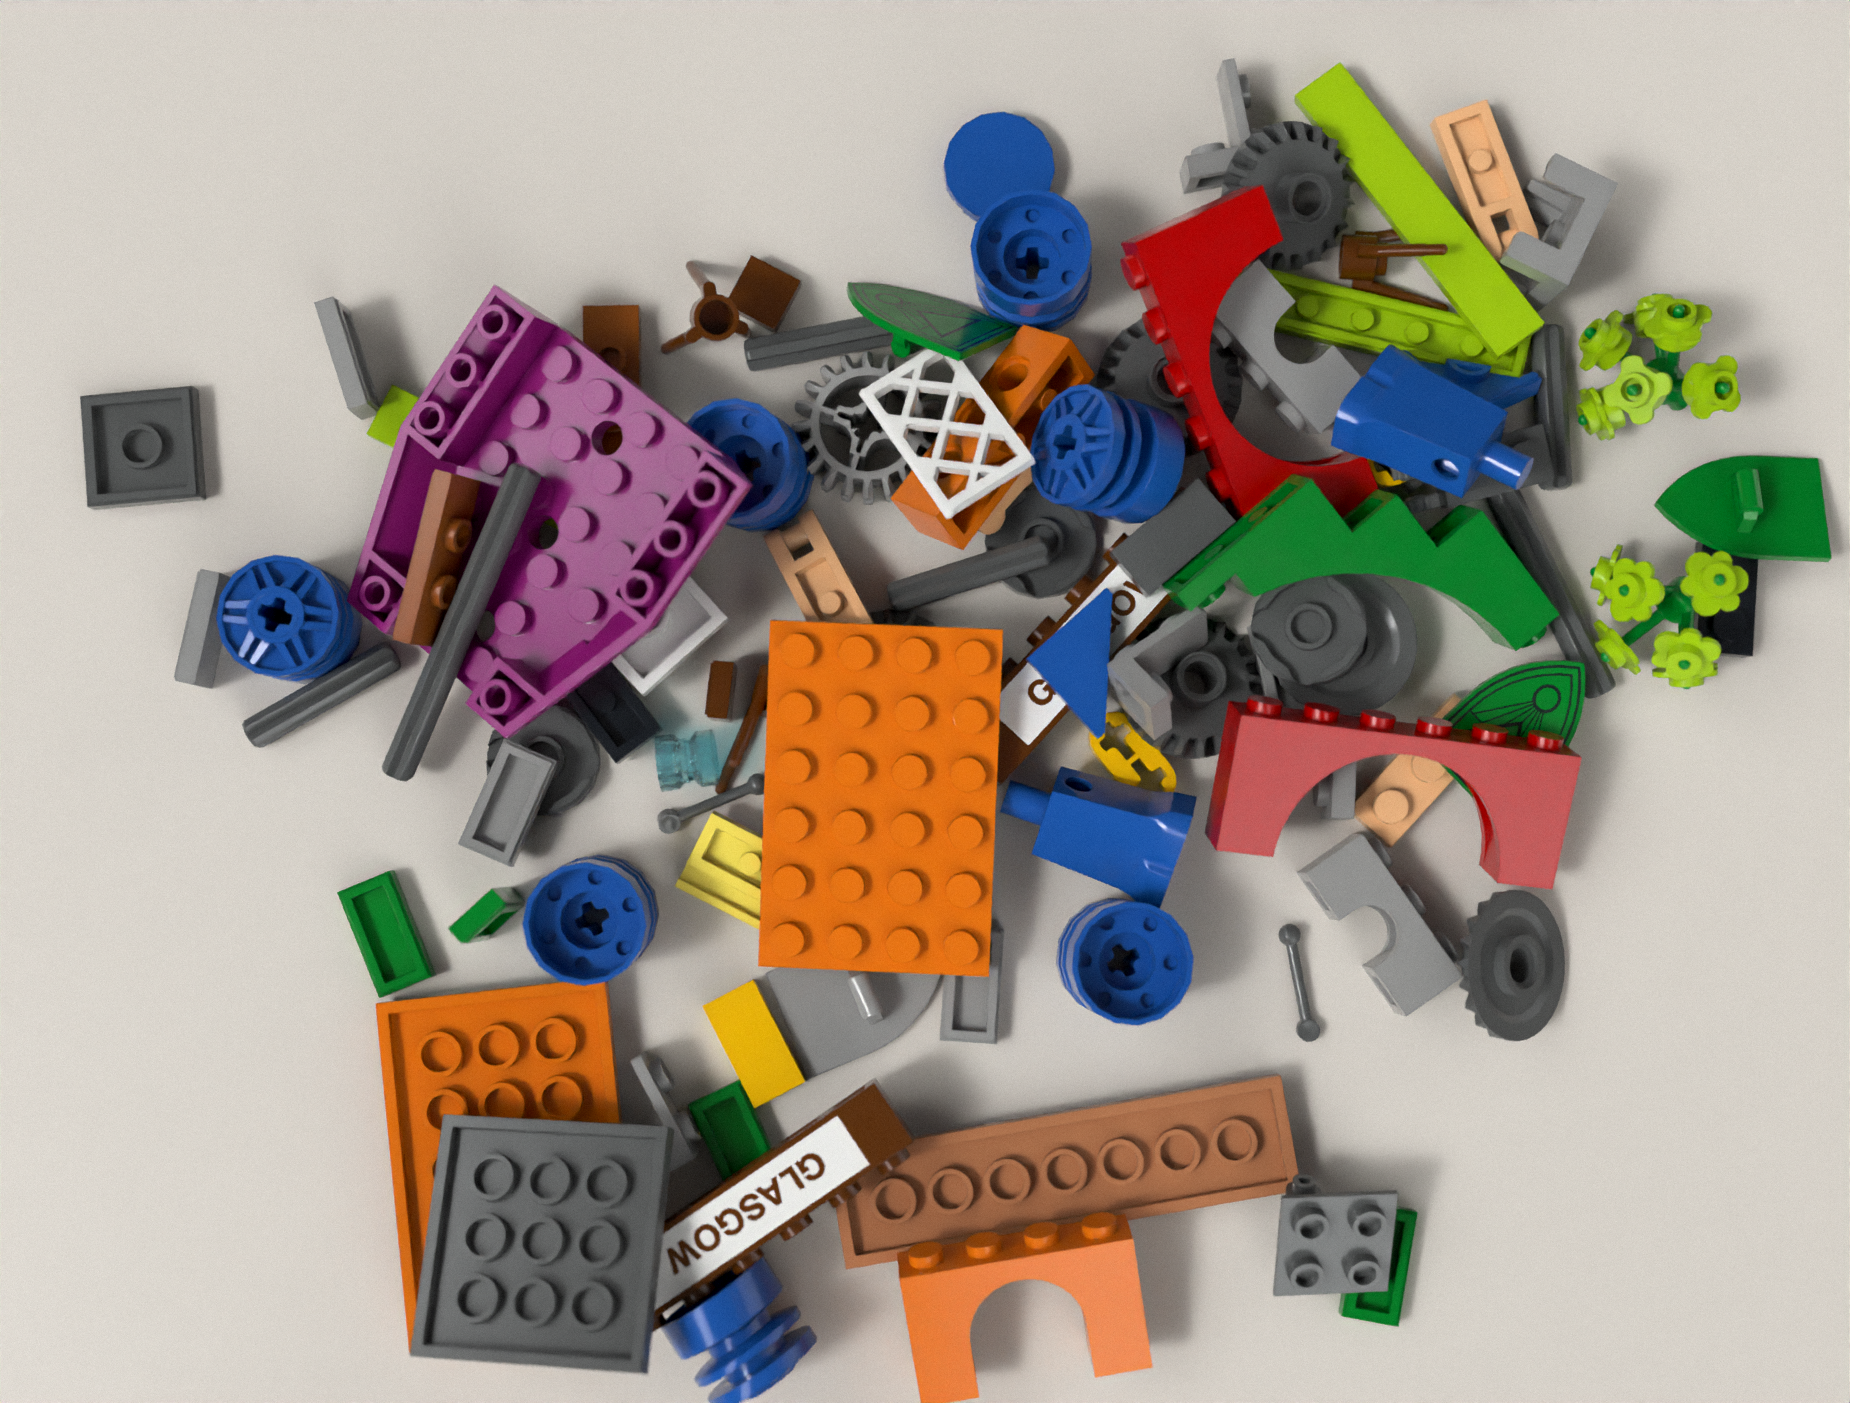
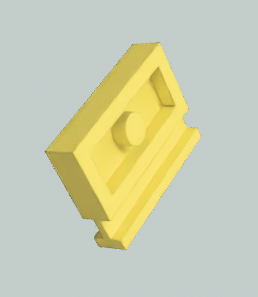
M713 811L675 887L759 930L763 835L717 811Z

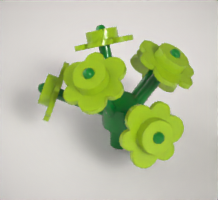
M1616 545L1611 559L1600 556L1597 566L1592 567L1590 570V575L1593 577L1590 588L1600 591L1597 605L1603 606L1607 598L1611 599L1610 612L1615 620L1628 622L1634 618L1636 621H1640L1639 624L1622 637L1601 620L1594 622L1593 625L1599 633L1597 634L1599 641L1595 643V647L1601 654V660L1607 662L1616 670L1623 667L1637 675L1641 672L1638 666L1640 661L1629 646L1666 619L1671 623L1678 624V633L1664 631L1655 637V651L1652 654L1651 660L1656 668L1652 670V676L1656 678H1669L1670 686L1690 689L1691 687L1703 685L1704 677L1718 675V664L1714 663V661L1720 657L1721 645L1713 638H1701L1700 631L1694 629V617L1696 613L1707 617L1716 614L1720 609L1725 612L1735 610L1740 603L1738 594L1742 593L1749 583L1745 570L1739 566H1733L1731 556L1724 551L1716 552L1712 556L1704 552H1696L1686 560L1685 570L1688 576H1678L1667 585H1663L1659 579L1654 578L1655 568L1651 562L1640 561L1637 563L1631 558L1620 559L1623 545ZM1652 606H1656L1657 610L1652 613Z

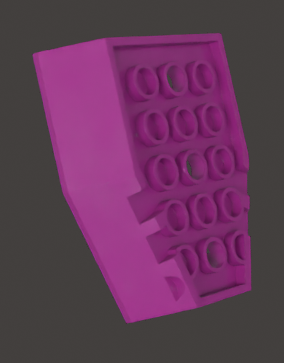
M494 284L400 426L347 602L384 634L393 635L432 474L435 469L481 481L471 519L472 538L462 555L457 575L458 585L508 467L512 463H521L539 472L541 480L484 611H489L493 615L495 630L492 636L484 642L479 638L476 630L456 676L458 680L472 691L465 704L504 738H511L652 631L752 487V484L730 456L569 330ZM618 424L623 433L622 444L615 453L607 455L602 447L603 435L609 427ZM553 518L558 526V538L550 548L544 549L539 541V530L546 520ZM420 646L430 654L432 647Z

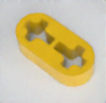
M1106 713V723L1113 729L1121 724L1127 729L1128 734L1124 736L1123 742L1133 754L1127 760L1115 747L1107 751L1101 747L1099 742L1105 737L1104 734L1099 739H1096L1089 731L1088 746L1114 781L1137 786L1141 778L1131 764L1138 760L1148 772L1157 769L1162 772L1164 777L1158 783L1162 792L1175 791L1177 782L1172 766L1158 749L1149 745L1134 731L1124 713Z

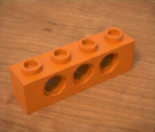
M1023 324L979 384L1030 452L1032 437L1041 414L1054 397L1070 386L1089 384L1095 374L1070 338ZM967 398L956 412L953 422L983 425L985 413L974 399ZM950 434L943 460L973 463L979 438ZM936 439L922 457H932ZM991 439L984 465L1001 467L1016 456L1005 441ZM913 471L909 473L890 499L919 533L964 550L1020 474L958 512L950 519L945 518ZM939 472L936 483L949 500L966 489L969 476Z

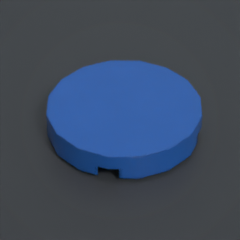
M1006 112L981 114L962 125L949 142L943 168L947 192L952 200L956 202L957 206L963 209V213L974 221L980 219L989 205L1008 193L1027 189L1050 192L1055 173L1053 151L1043 132L1026 118Z

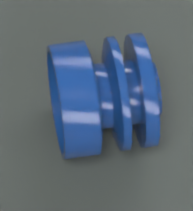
M1027 189L1008 193L987 207L975 224L970 249L978 298L989 316L1018 327L1017 332L1023 324L1052 332L1073 320L1087 301L1092 280V244L1088 224L1075 205L1056 193ZM1029 265L1039 266L1037 279H1027L1026 274Z
M1088 384L1070 386L1054 397L1041 414L1036 426L1030 451L1035 460V464L1031 466L1032 480L1041 496L1054 504L1072 507L1082 512L1091 511L1099 517L1124 524L1143 523L1160 513L1173 497L1181 479L1185 457L1182 430L1171 414L1158 407L1134 399H1125L1113 392H1105Z
M739 398L714 401L695 412L687 421V424L730 456L744 475L751 472L750 462L755 461L761 465V467L753 471L754 480L750 482L752 487L731 515L726 525L751 533L774 530L792 520L808 501L814 481V475L809 470L807 473V464L812 460V454L810 452L805 453L801 445L804 439L800 434L796 433L787 423L773 415L760 404Z
M272 555L252 560L234 573L220 594L216 615L221 642L236 662L254 673L281 681L309 684L349 661L359 646L363 622L360 612L347 602L350 590L343 581L300 558ZM277 610L292 614V620L289 625L274 621Z
M604 854L580 857L542 878L527 899L522 922L526 946L539 967L559 981L581 986L608 982L628 969L642 956L655 936L659 910L654 889L643 872L622 858ZM592 904L596 909L605 907L609 913V917L602 922V929L597 922L588 924L585 920L584 914L592 909Z
M1106 898L1087 904L1072 916L1058 939L1056 958L1062 985L1077 1004L1113 1023L1136 1026L1162 1019L1180 1004L1192 981L1194 961L1188 936L1172 915L1149 903L1118 898ZM1114 946L1129 950L1130 955L1123 959L1126 967L1123 971L1107 965V962L1114 958L1111 949Z
M764 1256L737 1275L730 1270L713 1282L716 1288L710 1294L689 1308H686L684 1304L666 1318L667 1322L660 1327L681 1360L697 1356L708 1350L711 1358L697 1372L694 1378L695 1382L699 1387H705L725 1377L710 1392L707 1398L709 1403H740L759 1396L787 1376L795 1368L796 1363L817 1342V1336L809 1325L799 1327L783 1335L801 1316L797 1306L781 1309L771 1315L766 1308L780 1294L783 1285Z

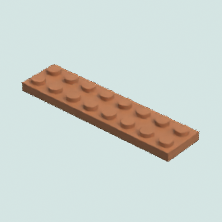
M1271 1074L914 1136V1142L906 1147L911 1156L884 1175H881L879 1170L875 1168L859 1179L858 1183L862 1189L849 1200L836 1207L845 1268L847 1270L898 1261L897 1253L908 1251L912 1246L923 1242H937L941 1245L966 1241L970 1236L982 1232H994L999 1235L1022 1232L1028 1226L1040 1222H1050L1056 1225L1081 1222L1084 1217L1100 1212L1111 1213L1115 1216L1125 1214L1127 1221L1284 1194L1286 1186L1299 1173L1281 1075Z

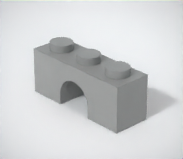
M1259 259L1253 260L1237 276L1226 292L1216 314L1210 339L1221 349L1228 345L1243 361L1238 366L1241 374L1258 391H1262L1265 387L1280 403L1275 408L1276 413L1290 429L1296 433L1303 429L1306 434H1321L1335 421V416L1344 398L1361 376L1334 345L1319 347L1299 364L1288 361L1279 353L1274 342V329L1278 319L1296 301Z
M1351 834L1302 868L1297 874L1329 919L1340 921L1354 910L1363 906L1375 909L1383 917L1387 926L1385 946L1378 955L1362 965V967L1394 1013L1407 1017L1463 977L1454 964L1460 957L1447 937L1440 931L1433 935L1421 918V915L1426 912V908L1414 890L1408 884L1400 887L1388 871V868L1393 865V861L1381 843L1375 837L1367 840L1363 834Z

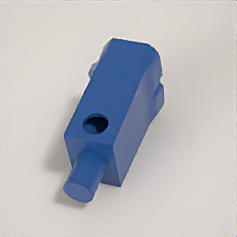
M1393 344L1388 345L1372 363L1368 372L1354 385L1344 398L1335 416L1331 446L1381 463L1460 498L1464 497L1481 473L1518 490L1525 482L1534 462L1533 458L1500 443L1508 415L1507 411L1424 368L1412 356Z
M1061 766L1052 793L1010 780L1000 813L1040 826L1031 854L1118 888L1130 895L1135 901L1149 903L1160 909L1189 831L1197 797L1178 792L1151 791Z

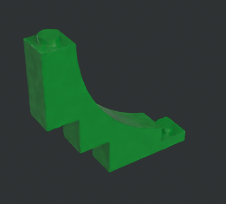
M1296 474L1289 476L1162 585V588L1176 604L1191 612L1196 607L1202 609L1215 602L1225 592L1226 586L1224 583L1229 579L1238 590L1256 597L1286 584L1320 576L1376 574L1398 577L1419 583L1448 599L1472 618L1494 643L1514 651L1529 647L1539 641L1547 632V625L1560 615L1482 510L1462 504L1458 505L1425 532L1397 494L1376 489L1347 515L1341 518L1312 479Z

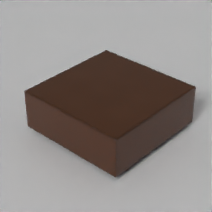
M751 255L729 298L737 306L740 316L773 333H777L802 284L797 278Z
M714 660L710 664L705 715L712 721L732 722L738 667L734 662Z

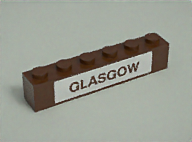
M1181 486L1175 492L1170 501L1173 500L1178 494H1180L1185 488ZM1125 532L1102 556L1109 563V566L1094 581L1088 574H1085L1064 597L1071 605L1057 622L1048 615L1028 636L1026 641L1033 648L1018 664L1009 657L1002 665L997 768L998 786L1003 784L1070 710L1026 659L1105 588H1108L1112 593L1109 662L1114 659L1120 650L1130 645L1171 600L1162 586L1146 598L1110 557V552L1129 537Z
M876 1077L664 1221L652 1333L667 1322L662 1313L680 1301L683 1302L686 1308L693 1306L716 1288L711 1280L728 1268H731L735 1275L743 1272L765 1255L760 1247L778 1234H780L784 1242L793 1238L813 1223L809 1213L827 1201L832 1208L838 1207L862 1189L858 1180L875 1168L879 1170L881 1175H884L911 1156L906 1147L914 1142V1135Z

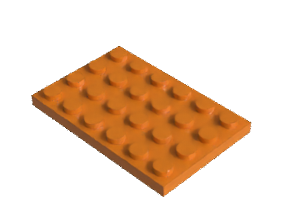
M770 620L759 967L989 977L1003 629Z
M562 981L386 1001L375 1004L409 1352L411 1349L443 1114L623 1124L608 982L581 986Z

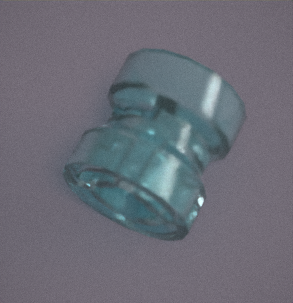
M712 729L695 731L690 740L685 738L678 739L673 734L655 736V759L662 792L680 790L684 784L691 783L692 780H695L701 787L717 786L720 784L717 746Z

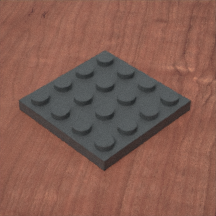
M443 1114L410 1356L648 1375L674 1129L668 1126Z

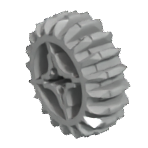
M865 351L862 355L863 367L853 369L852 360L849 355H843L840 357L843 373L836 375L833 369L825 364L820 368L822 378L826 382L824 387L811 380L805 383V391L815 402L806 400L796 401L795 411L801 416L809 418V420L794 422L791 428L802 437H810L801 442L805 453L810 452L816 456L808 462L807 473L809 470L812 475L816 476L824 470L827 471L820 484L824 492L828 493L835 487L838 481L844 483L841 489L842 501L850 502L853 498L855 487L863 488L864 504L872 505L874 502L873 488L883 487L884 497L888 502H892L890 498L895 493L892 483L899 480L902 484L909 475L910 466L901 457L886 468L864 471L869 459L876 451L881 449L897 451L898 449L886 432L882 431L881 433L872 432L868 440L864 441L862 451L860 452L859 428L852 429V426L855 424L864 425L868 417H871L872 412L865 402L852 408L838 405L837 409H834L830 406L844 393L856 388L868 387L893 371L895 357L887 354L883 359L882 367L875 368L873 367L872 352ZM894 389L890 391L905 403L908 391ZM888 393L877 399L884 410ZM919 393L913 417L926 419L937 414L941 410L940 401L938 399H930L921 402V399L928 393ZM877 421V429H881L882 427ZM822 423L833 426L835 432L843 434L851 441L850 458L847 466L838 462L826 449L821 438ZM915 430V434L908 432L906 441L915 454L921 457V454H925L934 442L926 437L937 436L938 433Z

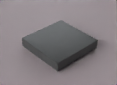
M193 386L80 396L87 506L89 508L100 510L206 500L198 389Z

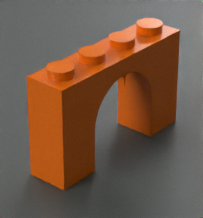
M1106 1212L1094 1213L1084 1217L1081 1222L1063 1225L1040 1222L1028 1226L1022 1232L1004 1235L994 1232H982L970 1236L966 1241L941 1245L937 1242H923L912 1246L908 1251L897 1253L899 1281L921 1403H950L979 1398L970 1340V1328L974 1314L984 1299L993 1291L1003 1285L1019 1280L1030 1279L1050 1282L1063 1288L1078 1302L1082 1309L1087 1346L1095 1378L1153 1368L1134 1240L1125 1214L1115 1216Z

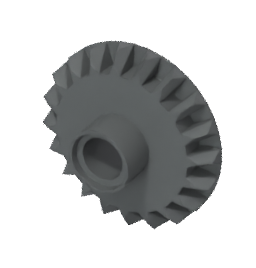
M1282 121L1265 126L1253 133L1242 143L1226 170L1221 197L1245 186L1263 185L1283 237V241L1268 248L1254 259H1259L1267 269L1277 271L1302 270L1303 266L1309 263L1321 261V255L1327 249L1337 246L1335 239L1339 232L1349 227L1345 218L1348 209L1355 205L1350 198V186L1355 180L1348 175L1346 167L1350 159L1340 154L1337 148L1338 141L1324 134L1320 127L1298 121ZM1297 187L1299 192L1298 203L1294 208L1292 199L1293 193Z
M1141 318L1135 324L1122 330L1108 346L1099 366L1096 387L1105 392H1113L1125 399H1134L1158 407L1171 414L1182 430L1185 457L1193 456L1203 450L1197 451L1187 434L1184 421L1190 418L1183 398L1177 399L1174 395L1166 394L1157 383V376L1163 373V367L1169 365L1161 343L1155 345L1151 341ZM1210 339L1209 360L1213 387L1223 412L1232 424L1242 402L1243 377L1238 369V356L1233 354L1229 346L1221 349Z
M1335 574L1334 576L1354 590L1364 607L1367 635L1361 656L1346 674L1328 684L1304 687L1284 682L1280 678L1278 679L1280 685L1300 704L1305 705L1307 702L1328 704L1339 708V714L1356 716L1361 715V711L1364 709L1375 710L1383 706L1398 694L1406 684L1416 661L1417 632L1413 616L1407 604L1397 591L1384 580L1373 574Z
M1160 618L1144 628L1130 645H1136L1158 630L1167 618ZM1207 618L1208 642L1206 645L1184 657L1177 665L1160 675L1173 696V700L1170 702L1172 729L1156 740H1153L1122 708L1134 731L1144 741L1159 751L1184 759H1200L1218 755L1228 702L1247 703L1248 696H1261V676L1258 674L1255 664L1256 655L1250 653L1244 644V636L1234 634L1227 628L1226 622H1216ZM1185 671H1192L1201 676L1205 685L1204 694L1200 695L1188 689L1184 681Z
M1523 890L1493 892L1490 900L1478 903V915L1467 918L1470 934L1460 939L1464 952L1462 960L1457 962V964L1462 966L1464 978L1458 987L1468 992L1465 1008L1475 1013L1476 1026L1487 1029L1490 1037L1506 1041H1523L1539 1033L1547 1025L1557 1008L1565 974L1562 937L1551 911L1537 896Z

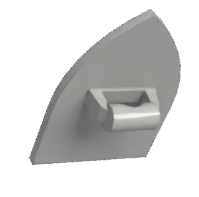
M782 967L765 973L808 1079L868 1055L899 1037L924 1010L940 978V975Z

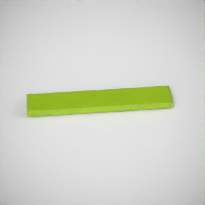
M1341 62L1295 94V104L1312 126L1322 128L1324 134L1338 141L1337 148L1340 154L1350 159L1346 164L1347 171L1403 243L1445 244L1448 247V252L1445 255L1415 258L1495 361L1544 326L1545 322Z
M1268 269L1296 301L1278 319L1274 332L1334 345L1335 347L1377 357L1388 345L1393 344L1401 350L1409 351L1419 361L1445 365L1446 359L1449 358L1490 365L1489 373L1518 378L1523 375L1531 336L1495 361L1459 314Z

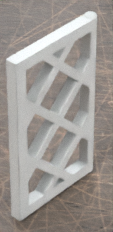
M926 349L859 392L862 400L947 519L954 517L958 512L1035 464L1034 457L962 360L956 361ZM943 357L955 372L952 383L923 380L926 368ZM893 389L908 391L901 416L887 414L877 399ZM919 393L948 396L942 420L913 417ZM960 397L972 398L977 402L985 413L983 425L953 422ZM909 429L938 433L931 458L918 457L906 441ZM950 434L979 438L973 463L943 460ZM991 439L1005 441L1016 456L1001 467L984 465ZM939 472L969 476L966 489L948 500L936 483Z

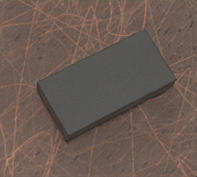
M1197 478L1165 505L1159 514L1152 516L1112 550L1109 555L1143 595L1148 598L1236 521L1200 479Z

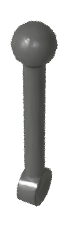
M760 773L753 774L749 777L747 783L678 812L674 809H664L657 817L659 829L664 833L671 834L678 831L681 822L751 793L757 796L763 795L765 775Z
M1286 924L1280 928L1278 937L1280 942L1286 945L1300 1021L1296 1025V1033L1303 1041L1312 1042L1319 1037L1320 1027L1311 1018L1297 946L1301 938V932L1296 925Z

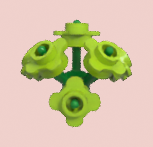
M1654 293L1637 301L1638 305L1632 313L1623 316V313L1614 310L1606 317L1605 321L1601 318L1594 320L1580 336L1578 345L1579 349L1583 352V358L1580 361L1579 367L1584 371L1590 370L1594 365L1601 370H1608L1619 361L1621 362V373L1613 384L1605 385L1597 390L1594 387L1579 390L1581 403L1576 405L1579 417L1578 423L1583 426L1587 434L1592 435L1596 433L1601 441L1606 438L1608 441L1614 439V431L1626 425L1623 410L1629 413L1630 420L1633 423L1640 425L1652 421L1655 415L1654 410L1661 405H1668L1674 411L1682 410L1689 405L1694 417L1708 419L1715 411L1733 412L1740 404L1741 394L1738 391V381L1735 376L1738 364L1732 356L1722 355L1715 363L1696 362L1686 374L1679 368L1680 353L1694 348L1701 341V328L1703 324L1709 323L1712 319V311L1706 305H1695L1685 299H1674L1670 294ZM1622 318L1623 323L1634 324L1636 337L1652 338L1655 348V359L1645 364L1643 357L1632 355L1627 351L1632 342V333L1620 325Z

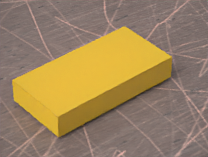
M755 979L702 1006L754 1109L806 1082V1078Z

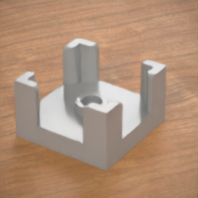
M1557 153L1549 159L1545 167L1546 171L1543 179L1547 183L1574 195V197L1567 196L1537 180H1530L1522 191L1533 220L1547 227V230L1541 240L1525 232H1517L1513 236L1507 250L1503 253L1500 263H1498L1537 313L1569 286L1618 185L1617 182Z

